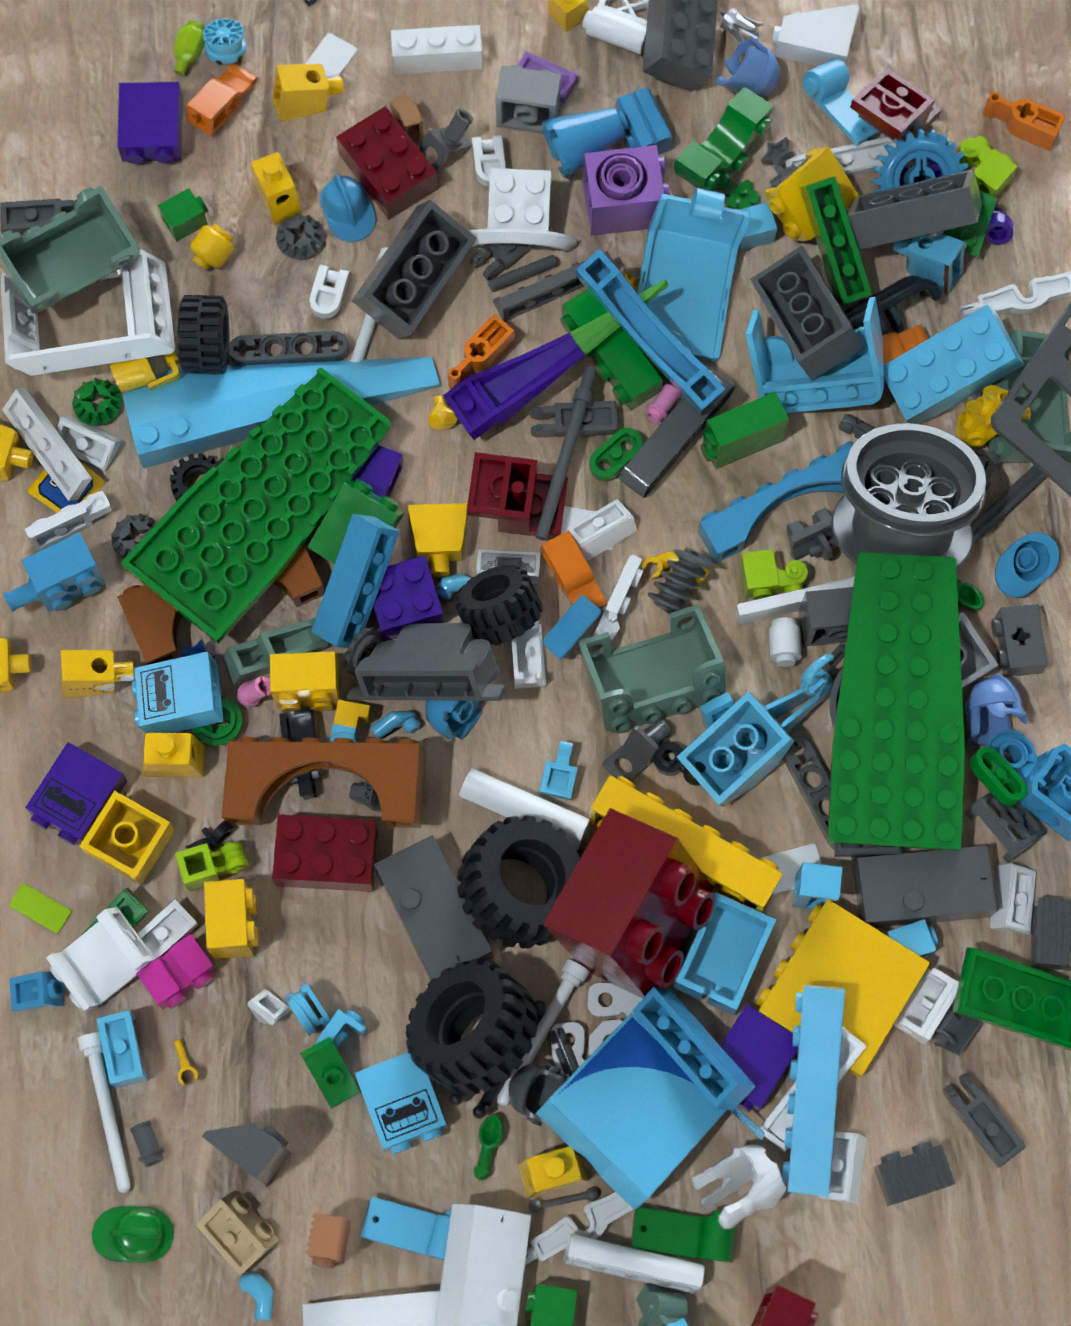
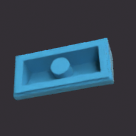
M581 595L543 639V644L557 658L563 659L601 614L600 608L587 597Z

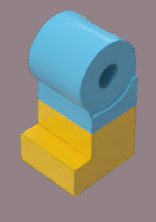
M338 700L330 742H334L335 738L352 739L353 743H357L360 723L369 724L372 713L370 705Z

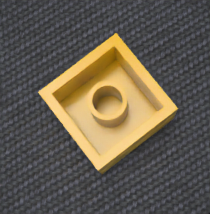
M335 651L270 654V692L276 709H282V712L300 710L301 708L314 707L315 711H330L333 707L337 706L338 700H340V675Z
M114 791L79 847L87 856L141 886L174 834L175 829L166 819Z
M244 879L204 882L206 944L210 954L214 959L254 956V947H259L258 927H255V922L252 921V915L258 913L257 896L254 895L253 888H249Z

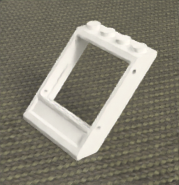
M141 249L139 256L134 261L100 279L122 277L128 336L40 350L38 312H31L3 271L0 274L5 363L14 369L33 376L173 353L175 351L166 263Z

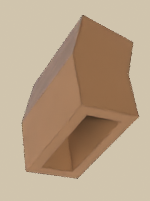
M404 92L390 102L391 113L412 141L417 142L424 139L423 121L416 104Z

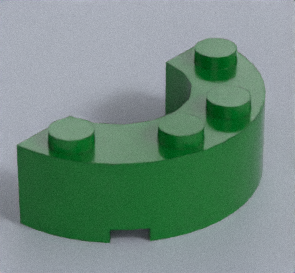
M744 86L727 104L720 121L708 138L701 145L692 141L676 158L674 164L675 173L696 188L713 192L718 188L724 190L732 179V173L735 170L740 172L749 160L747 154L759 135H764L772 123L769 116L773 105Z

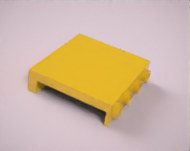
M826 900L823 907L818 903L815 905L807 918L812 925L806 934L799 931L790 946L795 951L789 962L782 959L773 974L778 980L772 990L767 987L764 988L755 1004L760 1006L758 1012L793 1034L794 1026H801L802 1013L795 1012L797 992H803L804 985L845 988L843 1027L867 1045L847 1071L859 1079L863 1076L930 962L832 901Z

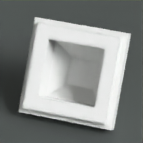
M264 989L247 1004L258 1022L268 1025H274L290 1011L287 1005L267 989Z

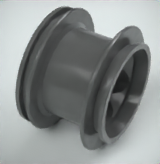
M911 423L890 424L875 428L862 435L853 444L844 461L841 483L845 495L836 504L831 519L832 533L841 551L855 564L857 563V555L860 552L954 557L957 570L966 561L971 552L973 531L970 523L980 513L985 502L986 474L978 456L967 444L952 434L926 425Z

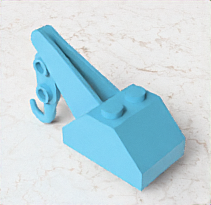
M832 654L820 657L804 671L800 678L802 685L799 690L766 706H763L748 691L677 756L680 762L719 806L723 807L741 796L768 775L779 764L795 742L788 732L814 708L830 697L834 682L832 677L821 668L834 659ZM813 697L781 724L776 721L780 716ZM702 762L706 766V770L701 772L694 764Z

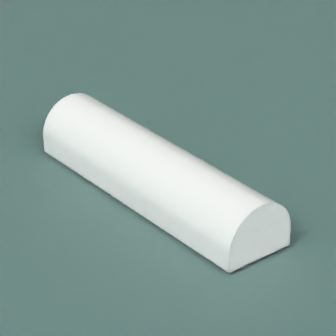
M473 768L470 769L459 793L460 797L505 817L517 816L521 820L525 815L536 817V822L539 823L545 819L553 823L552 828L558 831L560 828L568 834L566 838L571 843L575 841L578 846L584 838L591 819Z
M570 1234L563 1262L568 1265L691 1294L702 1288L704 1265L575 1234Z

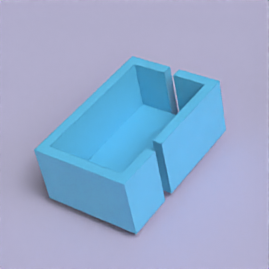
M715 892L713 913L707 924L698 930L673 988L698 1000H701L702 996L705 995L709 997L706 1002L707 1004L734 1016L776 919Z

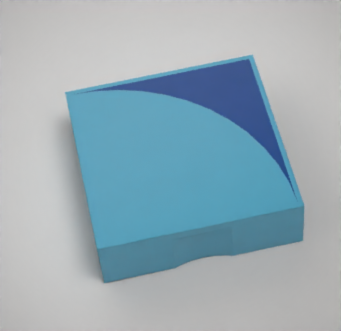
M631 1012L546 1101L536 1114L570 1148L583 1155L593 1165L599 1176L626 1203L636 1210L654 1193L727 1110L716 1109L644 1024Z

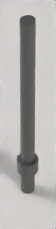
M585 367L580 387L575 389L572 399L574 407L535 538L542 541H547L586 407H589L592 401L593 392L591 390L597 370L593 367Z

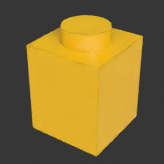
M548 0V13L565 33L581 23L586 12L589 10V0Z

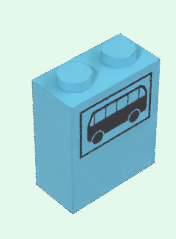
M208 651L134 668L135 680L132 681V691L138 705V709L134 711V717L137 727L141 728L145 733H175L224 722L218 663Z
M408 1052L355 1073L384 1152L391 1150L392 1155L410 1149V1142L422 1138L425 1143L443 1135L441 1130L446 1129L447 1125L429 1077L414 1064Z

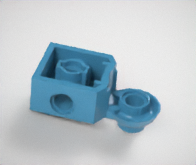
M1003 730L994 734L989 739L987 747L998 751L1004 759V751L1007 752L1012 758V763H1008L1026 784L1027 794L1019 804L1064 839L1070 841L1071 748L1067 744H1063L1037 756L1030 740L1016 730Z

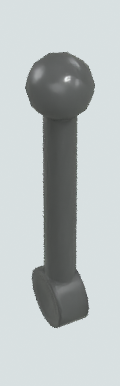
M589 1188L585 1193L541 1202L538 1199H533L529 1203V1209L533 1213H538L542 1208L585 1199L595 1201L598 1198V1191L595 1188Z

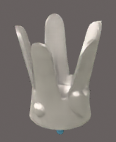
M731 8L726 14L720 13L723 16L720 27L731 33L738 42L745 40L737 29L755 39L760 37L759 33L754 30L755 26L753 24L762 26L763 23L742 16L735 8Z

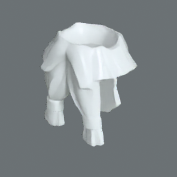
M751 1144L741 1148H734L731 1156L722 1160L714 1167L706 1169L704 1173L691 1178L696 1190L703 1188L718 1178H724L721 1187L716 1188L712 1194L701 1199V1204L707 1210L713 1208L718 1202L737 1191L751 1180L754 1182L746 1197L737 1203L725 1207L719 1215V1223L724 1230L733 1228L746 1216L751 1215L755 1211H764L775 1207L786 1191L778 1165L768 1159L765 1154L766 1149L763 1146Z

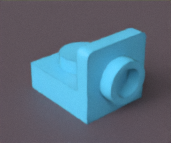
M338 1009L315 1043L317 1044L330 1036L338 1050L348 1036V1033L345 1032L347 1027L362 1037L366 1035L368 1031L363 1026L365 1020L351 1010H348L345 1014Z

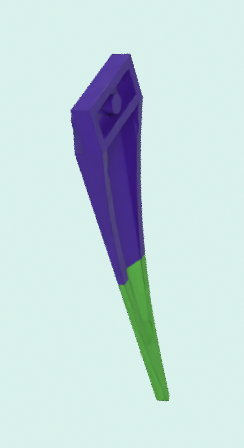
M662 280L638 296L647 305L665 290L669 284L666 280ZM607 312L545 345L465 378L443 396L468 434L475 440L498 422L501 425L504 424L618 329L620 325Z

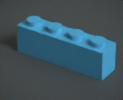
M352 514L322 602L316 614L311 630L312 633L335 647H349L348 643H351L353 640V635L355 633L359 634L360 630L366 627L400 530L376 517Z
M653 987L632 1010L716 1109L734 1111L756 1087L672 990Z

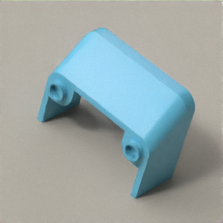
M869 297L863 320L864 326L856 330L865 347L813 381H811L799 365L783 337H765L760 311L754 310L746 331V339L759 398L776 392L786 413L872 405L878 402L882 397L884 389L883 336L876 297Z

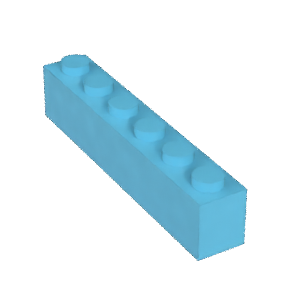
M804 985L803 992H797L795 1012H801L802 1014L801 1026H794L793 1046H799L798 1060H791L790 1080H796L795 1094L789 1093L787 1114H793L794 1116L793 1128L786 1127L785 1148L791 1149L790 1162L783 1163L782 1181L788 1183V1192L829 1196L845 988Z

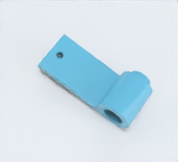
M834 58L807 71L803 77V88L846 136L858 146L882 132L859 118V114L850 108L854 97L846 89L849 82V71L844 62Z
M371 1197L360 1237L445 1260L451 1210H446L445 1216L436 1215Z

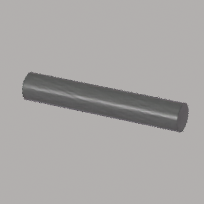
M552 254L487 280L491 292L553 268L557 266V262Z

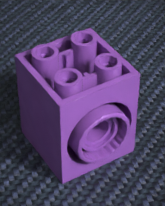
M657 145L584 153L583 188L591 236L646 230L649 228L661 194L670 195L668 183L664 184L663 175H665L664 156H658Z

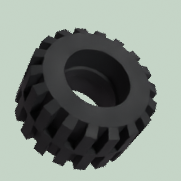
M184 295L178 312V353L180 364L185 373H223L229 356V315L227 303L223 295Z
M503 565L483 571L468 580L459 589L460 592L455 597V608L462 622L471 626L475 640L484 639L490 645H500L524 635L540 619V613L543 609L529 574L525 569H520L519 566L510 567L509 565Z

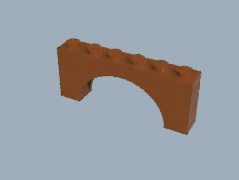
M303 544L282 574L273 583V585L283 590L291 598L296 608L324 596L325 593L323 584ZM145 585L131 586L125 589L122 595L117 596L147 665L180 658L176 637L182 615Z
M240 737L239 741H228L222 818L231 825H262L269 802L282 786L307 772L334 769L353 773L371 784L379 798L382 821L388 827L421 828L426 751L416 740L406 738L398 739L397 743H385V740L378 738H368L365 740V743H353V740L348 738H335L334 742H322L321 739L307 737L303 738L302 742H290L288 738L273 737L270 742H259V739L254 737Z

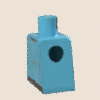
M941 234L932 238H926L925 235L913 239L909 238L894 242L893 251L906 256V271L908 274L931 279L938 284L944 294H950L963 273V241Z

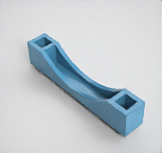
M600 248L576 269V277L699 414L724 393L725 388L660 322Z
M849 441L841 445L836 450V453L829 457L821 455L810 462L809 467L801 471L794 469L783 476L782 481L774 485L771 482L762 485L755 491L756 494L748 498L742 496L733 500L728 505L729 508L719 513L717 510H714L703 516L699 523L698 534L714 562L717 564L742 551L749 535L758 522L783 502L800 495L816 492L845 494L841 483V472L853 442Z

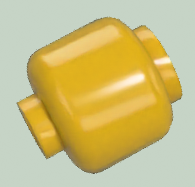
M213 224L212 227L207 225L201 227L189 245L190 251L195 255L192 260L206 271L210 266L215 269H221L235 250V246L231 242L233 237L216 224Z

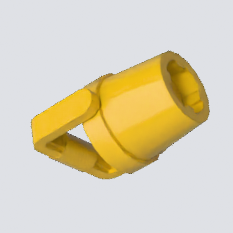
M175 351L171 354L163 355L173 373L156 379L147 357L110 364V369L121 392L125 393L148 386L149 390H153L180 378V371L177 367L179 360Z

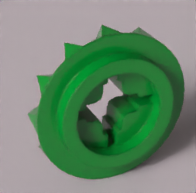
M95 377L92 381H83L81 387L78 390H74L72 406L76 416L82 422L88 425L99 426L111 422L119 414L122 406V397L118 388L108 379L105 381ZM95 392H98L101 399H105L99 402L98 411H96L92 402H88L94 399Z
M221 696L223 718L227 724L219 725L215 733L212 724L192 729L199 741L211 747L226 746L228 741L237 739V735L242 728V713L239 707L231 699Z

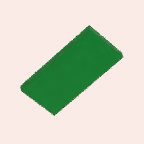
M973 947L966 948L953 1007L954 1013L1069 1051L1071 1050V980Z

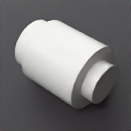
M783 617L774 619L768 630L770 660L776 662L781 667L793 666L796 663L795 661L802 658L800 627L797 626V621L793 618Z

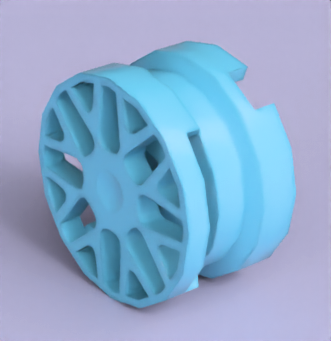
M218 19L212 21L204 28L203 39L205 41L206 55L209 60L216 63V60L222 61V65L238 62V57L245 56L247 52L246 41L244 39V28L241 23L232 19Z
M304 983L299 987L300 991L295 994L289 993L284 999L286 1001L291 999L287 1002L308 1036L316 1032V1027L319 1025H327L330 1022V1018L308 984ZM306 993L308 994L313 1004L321 1014L320 1018H318L313 1007L311 1006L309 1001L304 997Z

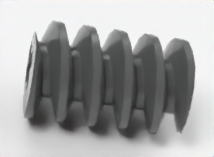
M685 547L684 551L673 550L679 560H667V564L672 568V572L661 571L660 574L665 578L666 582L655 581L654 583L660 592L658 594L651 592L647 594L656 606L667 613L687 607L682 599H692L693 594L689 588L698 589L699 582L696 578H704L706 576V572L702 567H711L712 565L709 559L691 548Z

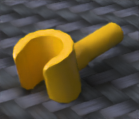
M182 1040L174 1041L181 1067L178 1073L179 1082L186 1086L182 1076L185 1070H191L197 1082L199 1072L190 1065Z

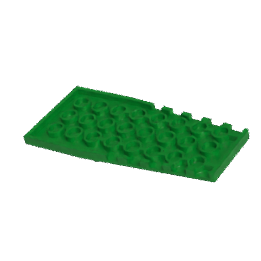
M321 367L316 370L317 374L305 385L301 384L294 391L295 394L283 406L279 404L272 411V416L260 427L257 425L249 432V437L239 447L234 446L225 455L226 459L216 468L213 466L191 486L121 562L124 569L217 644L224 639L282 574L325 517L344 482L353 480L392 427L391 421Z
M860 552L856 559V571L832 742L828 843L960 851L965 744L956 559L954 557Z

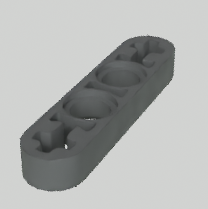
M338 331L242 335L232 339L228 348L231 360L236 365L342 361L349 352L347 338ZM334 341L338 342L339 345L337 352H332L331 350L332 342ZM301 342H308L313 348L310 353L302 355L297 353L296 346ZM317 342H321L322 353H318ZM276 343L282 347V351L277 356H269L265 353L266 347ZM256 345H259L261 356L256 355ZM241 346H246L245 356L241 357L239 355Z
M794 736L792 738L795 742L792 745H795L797 749L803 747L804 751L801 757L806 764L810 760L812 764L806 765L800 771H797L796 768L800 767L801 762L798 756H790L789 753L792 750V746L784 755L783 761L828 843V827L826 824L829 823V816H824L819 812L818 804L822 800H830V779L809 741L804 737ZM807 772H815L819 775L821 784L816 788H809L803 782V775ZM828 843V845L834 850V843Z

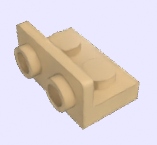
M233 1191L221 1198L196 1224V1227L239 1276L245 1274L269 1249L279 1242L272 1226L262 1220L252 1209L249 1200L237 1191Z

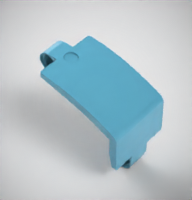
M696 188L691 200L661 194L648 228L637 294L639 295L660 281L666 280L669 284L668 287L651 300L647 307L694 357L715 362L720 357L737 250L750 221V213L723 207L724 194Z

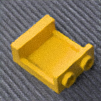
M829 147L813 148L805 155L807 161L776 188H768L763 192L768 200V207L781 220L785 234L794 241H809L815 236L800 187L835 176L845 209L853 203L855 197L859 196Z

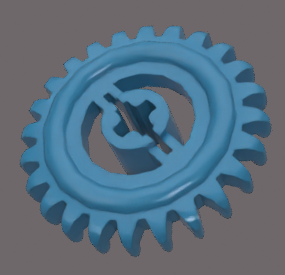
M923 129L917 130L916 138L908 131L905 134V141L902 139L898 141L894 138L895 148L889 144L884 145L888 156H876L883 165L872 167L873 171L880 174V177L870 180L871 183L880 185V188L872 193L899 187L901 171L905 164L915 158V166H911L906 170L903 177L904 185L914 183V177L919 175L924 176L925 180L935 178L932 169L927 167V158L937 164L941 171V176L961 172L968 167L967 163H959L964 153H953L956 142H951L946 146L947 136L945 134L936 140V132L934 130L929 131L927 138Z

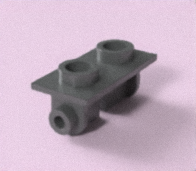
M949 1012L940 1027L935 1030L936 1036L934 1040L936 1042L934 1044L960 1056L982 1022Z

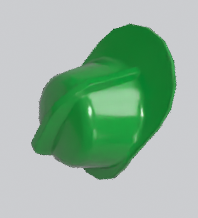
M119 1206L110 1208L98 1217L92 1230V1242L96 1251L105 1259L115 1262L146 1263L156 1261L170 1249L174 1237L173 1225L168 1216L160 1210L150 1207Z

